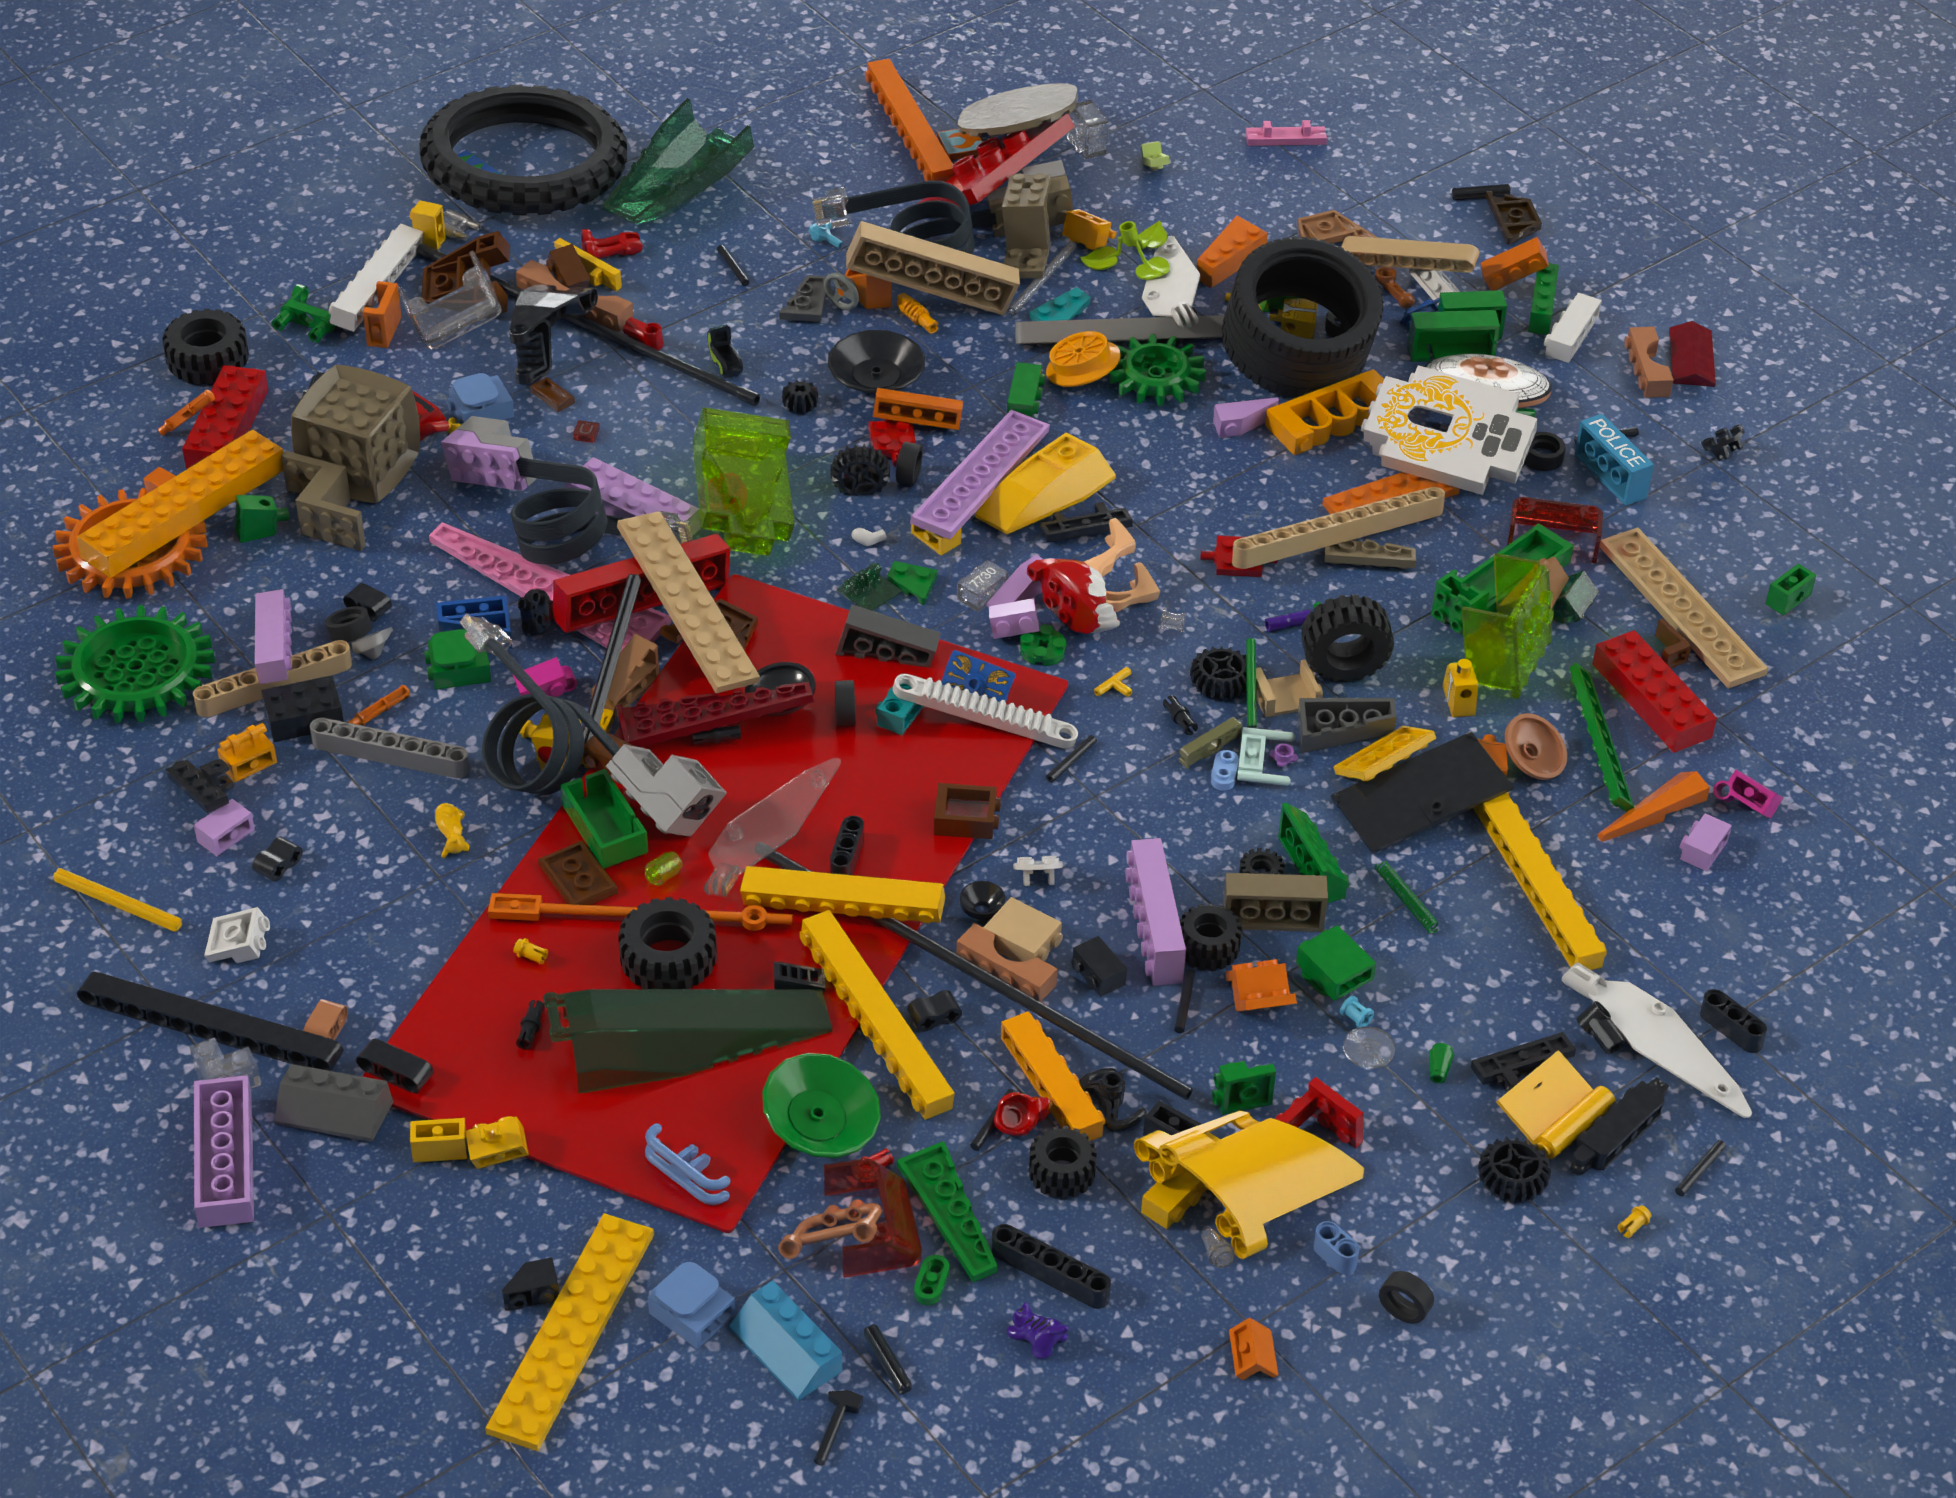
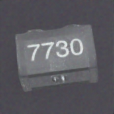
M986 560L966 577L960 579L957 584V600L979 612L987 606V602L1008 580V572Z

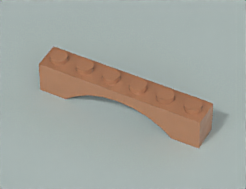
M533 260L527 262L516 272L517 287L521 289H526L536 284L554 285L557 290L566 291L569 289L552 276L547 266ZM616 295L598 296L597 305L586 315L581 316L620 332L626 320L630 317L633 318V303Z

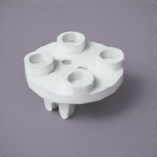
M1042 856V861H1034L1032 857H1018L1017 863H1014L1013 867L1016 870H1023L1024 886H1030L1029 874H1033V870H1044L1045 873H1048V884L1054 885V869L1062 868L1063 862L1059 861L1057 856Z

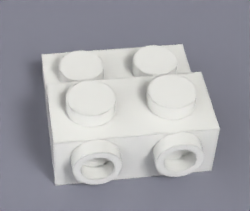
M258 907L213 918L204 957L208 962L232 957L236 963L259 958L261 950L266 948L264 934L265 931L270 930L269 919L263 915Z

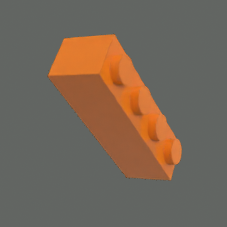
M877 388L873 417L959 430L963 401Z

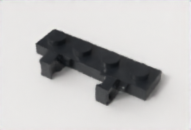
M1104 502L1095 503V513L1065 518L1061 514V510L1053 513L1052 521L1040 523V532L1047 543L1058 542L1064 539L1079 538L1085 535L1101 534L1110 531L1109 521L1113 518H1116L1125 528L1132 527L1133 519L1126 507L1108 511Z
M1561 1032L1471 1061V1069L1482 1085L1496 1081L1498 1085L1503 1084L1505 1091L1508 1092L1520 1082L1518 1079L1520 1073L1536 1069L1558 1050L1566 1059L1574 1057L1576 1048L1565 1033Z

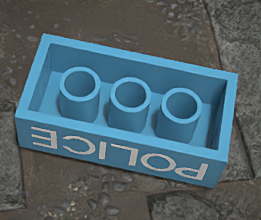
M1603 414L1580 421L1574 455L1625 506L1646 499L1654 467L1651 460Z

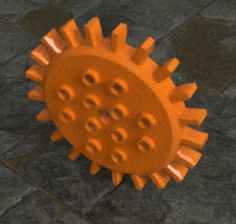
M141 488L138 498L127 499L125 491L121 489L118 491V501L108 503L102 495L97 496L99 507L94 510H90L88 507L80 504L78 508L82 517L81 520L68 516L64 518L65 528L71 531L56 530L55 536L58 545H53L54 557L59 558L56 559L59 573L69 570L66 572V576L70 585L85 577L82 581L85 593H88L97 584L102 585L104 598H109L115 587L123 588L126 599L132 597L133 587L144 585L147 593L152 595L154 594V582L162 579L168 586L173 587L175 586L173 572L178 571L187 576L191 574L190 563L185 560L202 562L201 549L197 548H207L208 546L206 534H203L207 533L205 522H200L110 578L80 558L77 536L147 494L146 488Z

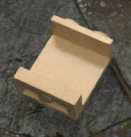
M1301 660L1299 674L1266 679L1261 667L1256 668V699L1265 718L1298 712L1299 698L1323 697L1322 687L1320 684H1317L1314 670L1309 668L1306 660Z

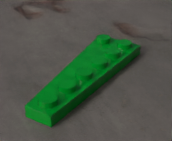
M939 1142L898 1159L897 1168L971 1281L974 1283L997 1273L996 1261L985 1236L982 1234L979 1221L974 1216L969 1198L967 1199L962 1181L958 1178L955 1165L945 1142Z

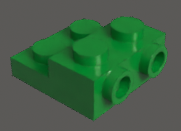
M1245 1061L1232 1062L1219 1066V1073H1214V1084L1217 1089L1212 1090V1100L1215 1106H1219L1222 1115L1272 1105L1276 1069L1273 1063L1247 1068Z

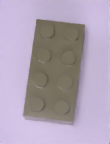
M1226 873L1223 906L1225 910L1230 909L1233 911V916H1238L1243 930L1324 931L1328 901L1327 876Z

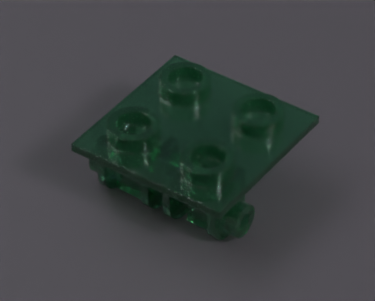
M871 563L865 570L861 569L859 573L856 572L854 576L845 579L842 586L837 589L838 592L858 607L871 611L902 593L899 588L880 575L882 568L878 563Z

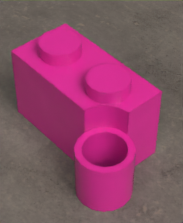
M557 657L524 670L548 696H560L564 692L574 690L577 686L572 669L569 666H560ZM513 675L521 696L530 694Z
M1736 769L1728 782L1719 781L1713 788V793L1718 799L1731 802L1736 798L1769 818L1773 816L1783 800L1782 796ZM1725 786H1729V794L1722 797V789Z

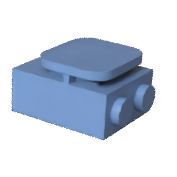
M484 373L470 375L455 380L453 387L448 389L449 398L446 399L447 406L450 411H454V417L457 423H461V425L471 416L498 420L514 417L513 400L498 375L492 377Z
M685 1262L679 1265L648 1296L649 1314L696 1349H699L736 1315L735 1298L719 1287L718 1280L713 1275L693 1262Z

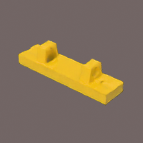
M561 238L554 241L555 249L570 245L569 242ZM574 246L590 277V284L595 287L603 284L614 291L622 288L620 270Z

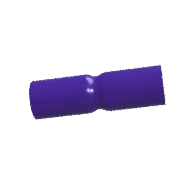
M1307 609L1288 615L1266 618L1265 628L1267 632L1288 628L1289 626L1302 625L1310 610Z

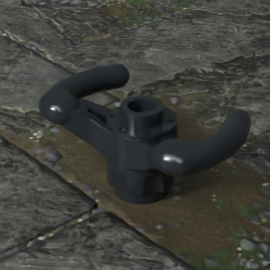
M1115 1068L1094 1070L1079 1080L1083 1091L1094 1095L1107 1113L1105 1126L1109 1130L1120 1131L1131 1128L1146 1116V1109L1139 1108L1129 1118L1118 1120V1107L1124 1101L1125 1081Z

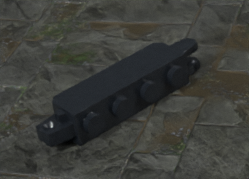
M1657 1077L1649 1083L1641 1081L1635 1087L1631 1086L1619 1102L1615 1101L1603 1117H1597L1592 1127L1588 1131L1584 1130L1581 1132L1576 1140L1577 1150L1573 1153L1574 1161H1572L1570 1166L1573 1174L1583 1175L1591 1167L1595 1170H1605L1661 1117V1110L1665 1101L1664 1097L1668 1093L1669 1085Z

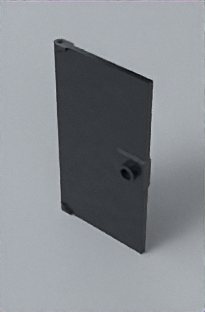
M1470 731L1380 772L1369 781H1360L1331 795V799L1371 853L1374 854L1513 790L1514 786L1478 742L1476 736Z

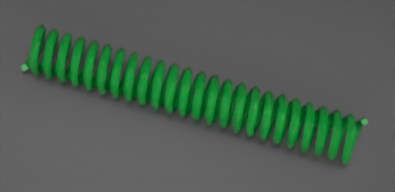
M1387 861L1381 862L1378 867L1375 864L1374 869L1423 925L1428 933L1437 932L1438 928L1434 931L1431 930L1438 926V921L1425 908V905L1418 900L1412 890L1407 887Z

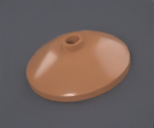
M1525 713L1516 716L1508 723L1505 730L1506 748L1510 758L1521 771L1539 780H1550L1564 770L1567 763L1566 746L1560 733L1550 722L1538 715Z

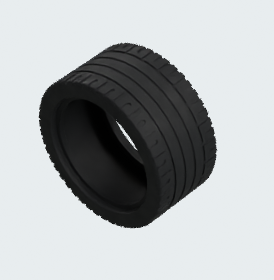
M1286 237L1282 240L1276 239L1274 242L1270 241L1265 245L1259 246L1258 249L1253 250L1244 259L1239 267L1223 319V344L1230 360L1254 384L1260 385L1265 390L1268 389L1269 392H1276L1278 395H1286L1290 398H1298L1361 374L1384 310L1383 294L1374 274L1372 275L1371 270L1366 268V265L1362 261L1360 262L1358 257L1353 256L1351 252L1345 251L1344 248L1337 247L1331 242L1327 243L1325 240L1308 239V237ZM1281 296L1299 297L1313 301L1332 312L1341 322L1345 333L1337 337L1320 340L1289 334L1275 326L1264 315L1259 304L1265 300Z

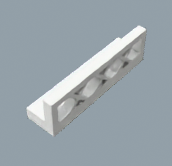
M1408 270L1433 300L1439 298L1440 292H1460L1443 271Z

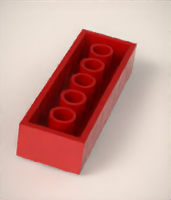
M223 365L211 389L215 400L201 409L182 448L186 469L250 431L269 391L266 370Z
M1635 630L1596 644L1592 665L1673 753L1713 737L1717 717Z

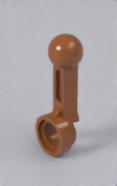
M1391 267L1378 268L1375 278L1379 284L1383 285V289L1387 290L1398 300L1401 308L1409 309L1415 303V298L1411 293L1405 292L1395 282L1396 270Z

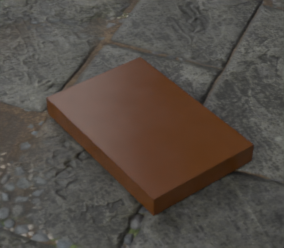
M583 841L538 859L540 868L567 904L591 905L618 893L615 883Z

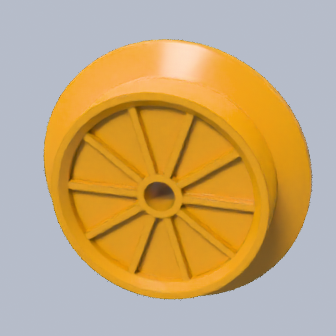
M1085 331L1072 334L1060 340L1051 349L1049 354L1050 362L1046 368L1047 378L1051 383L1063 387L1080 386L1094 382L1107 375L1116 367L1121 356L1120 350L1115 344L1108 342L1102 333Z

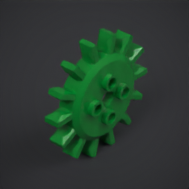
M1150 334L1148 344L1143 345L1135 337H1131L1130 351L1116 345L1120 350V360L1116 367L1109 372L1110 384L1122 382L1119 384V394L1121 396L1134 390L1137 392V403L1141 404L1146 395L1156 396L1158 406H1163L1165 396L1173 395L1179 403L1184 402L1183 389L1197 394L1199 392L1198 381L1205 382L1206 369H1201L1204 368V356L1191 357L1193 356L1194 345L1189 344L1182 349L1176 348L1175 336H1171L1167 344L1157 343L1155 334Z

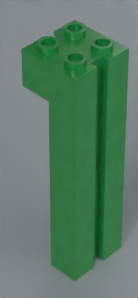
M1538 523L1462 579L1457 576V570L1453 569L1436 581L1431 616L1443 624L1449 622L1455 632L1467 638L1500 614L1496 607L1527 575L1537 561L1543 558L1547 560L1556 557L1563 568L1571 562L1574 545Z

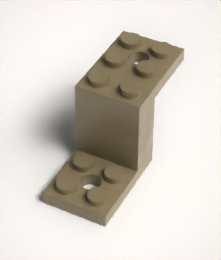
M1019 173L1010 175L1002 205L1007 247L1003 264L1018 268L1019 279L1044 277L1051 248L1046 203L1052 182L1051 174L1037 173L1034 175H1024Z
M285 451L281 457L286 489L300 494L296 499L301 534L362 551L366 544L361 511L346 507L351 501L346 467Z

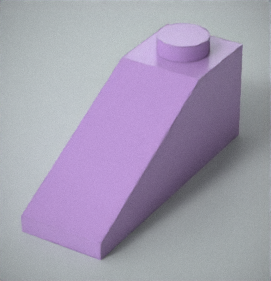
M1278 397L1215 404L1213 422L1219 438L1240 436L1264 424L1267 409L1278 405Z
M1035 555L1021 564L987 602V607L1033 599L1042 593L1040 581L1034 582L1027 575L1028 565L1042 558Z

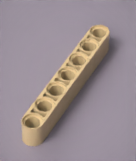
M1356 236L1345 237L1341 246L1345 251L1348 250L1353 256L1358 257L1360 261L1369 266L1464 273L1474 270L1480 254L1479 249L1470 244Z
M338 640L292 655V658H290L292 670H288V680L259 684L256 668L199 686L193 692L196 712L201 717H211L263 699L261 692L263 689L344 672L352 666L349 644L346 641Z

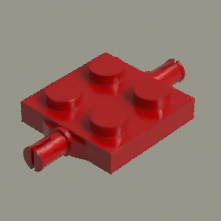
M889 419L868 422L871 446H874L875 451L881 449L882 455L892 458L893 466L896 467L902 444L904 442L916 444L912 423Z
M1217 535L1214 551L1201 550L1200 560H1214L1216 575L1262 577V567L1264 564L1246 569L1236 568L1232 564L1234 541L1244 537ZM1278 560L1272 561V562H1269V563H1276V564H1277V563H1278Z

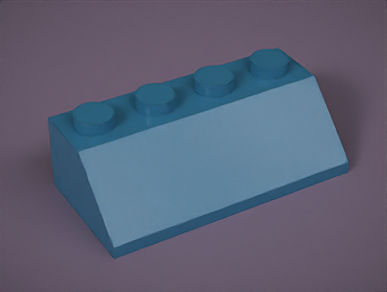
M774 1281L751 1294L729 1325V1329L797 1401H800L842 1372V1351Z

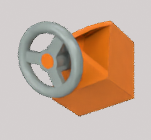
M850 269L846 271L845 275L831 273L825 278L824 289L826 295L840 309L852 310L857 306L858 301L866 309L891 307L890 281ZM831 280H833L836 287L835 295L832 293L830 287ZM846 297L848 299H851L852 302L850 304H845L839 300L840 298Z

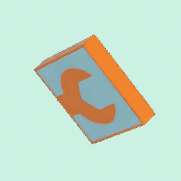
M959 129L937 132V138L950 160L961 159L970 155L979 156L976 147L983 142L980 136H969L968 132L963 135L959 132Z

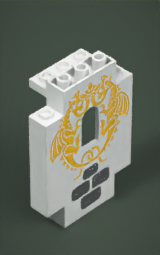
M1419 365L1415 373H1411L1408 382L1386 376L1383 384L1379 383L1376 391V401L1371 402L1369 418L1364 419L1361 431L1364 432V441L1370 442L1373 455L1381 457L1382 466L1483 495L1490 477L1516 484L1537 431V418L1516 413L1519 393ZM1415 408H1423L1453 418L1446 433L1412 423L1408 419L1409 412Z

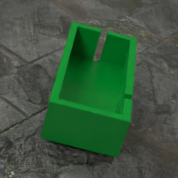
M1496 310L1411 313L1407 342L1411 362L1430 361L1427 345L1431 347L1433 359L1457 354L1495 356L1497 349L1496 341H1498L1500 330Z
M606 769L585 776L587 797L585 798L583 780L581 778L560 785L562 806L603 869L648 853L647 831L639 819L635 818V813Z

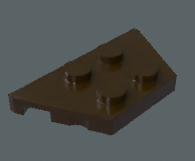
M1486 191L1485 198L1507 245L1541 230L1542 222L1531 199L1514 197L1505 194L1504 198L1492 196L1493 192Z

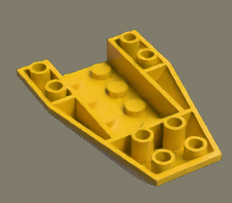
M1066 432L1016 467L993 490L990 497L977 510L975 517L1008 535L1055 512L1086 500L1116 479V474L1098 448Z

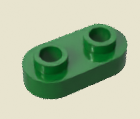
M931 1255L924 1259L914 1285V1297L920 1304L933 1305L941 1299L949 1276V1262L945 1257Z

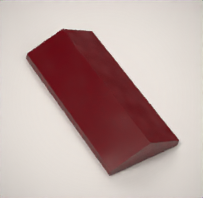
M1694 321L1670 327L1669 340L1673 384L1715 387L1712 330Z

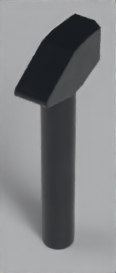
M848 1390L828 1392V1400L836 1407L814 1459L817 1465H825L845 1413H859L863 1403L862 1395Z

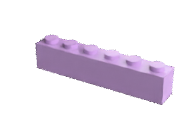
M283 589L257 593L255 595V667L259 684L288 680V670H292L290 659L292 658L290 647L292 646L290 635L292 634L290 624L292 622L290 613L292 607L290 598H285Z

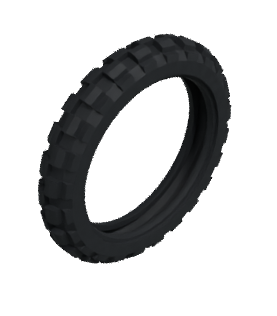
M517 84L501 88L494 86L485 88L481 92L473 91L464 94L460 99L455 98L430 118L422 131L419 143L420 160L423 169L440 189L456 200L461 199L466 205L477 209L482 207L487 209L488 212L498 214L507 212L520 216H526L529 213L545 215L552 214L553 211L557 210L562 212L571 210L578 204L585 205L614 185L616 179H619L625 169V163L627 162L626 137L617 121L605 109L581 95L575 96L570 91L559 88L556 90L548 89L547 86L540 85L530 87ZM524 122L551 125L573 132L585 139L595 151L583 163L562 172L541 176H509L476 168L463 161L453 151V148L463 137L482 128L505 123Z

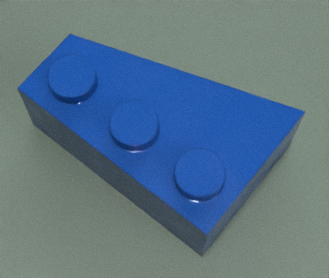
M506 595L436 602L439 632L465 629L470 631L472 635L476 634L470 627L471 623L467 620L468 617L480 619L504 648L512 649Z

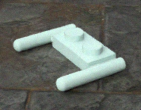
M1243 727L1237 780L1288 786L1291 781L1290 777L1262 773L1266 739L1292 742L1295 739V734L1293 732Z

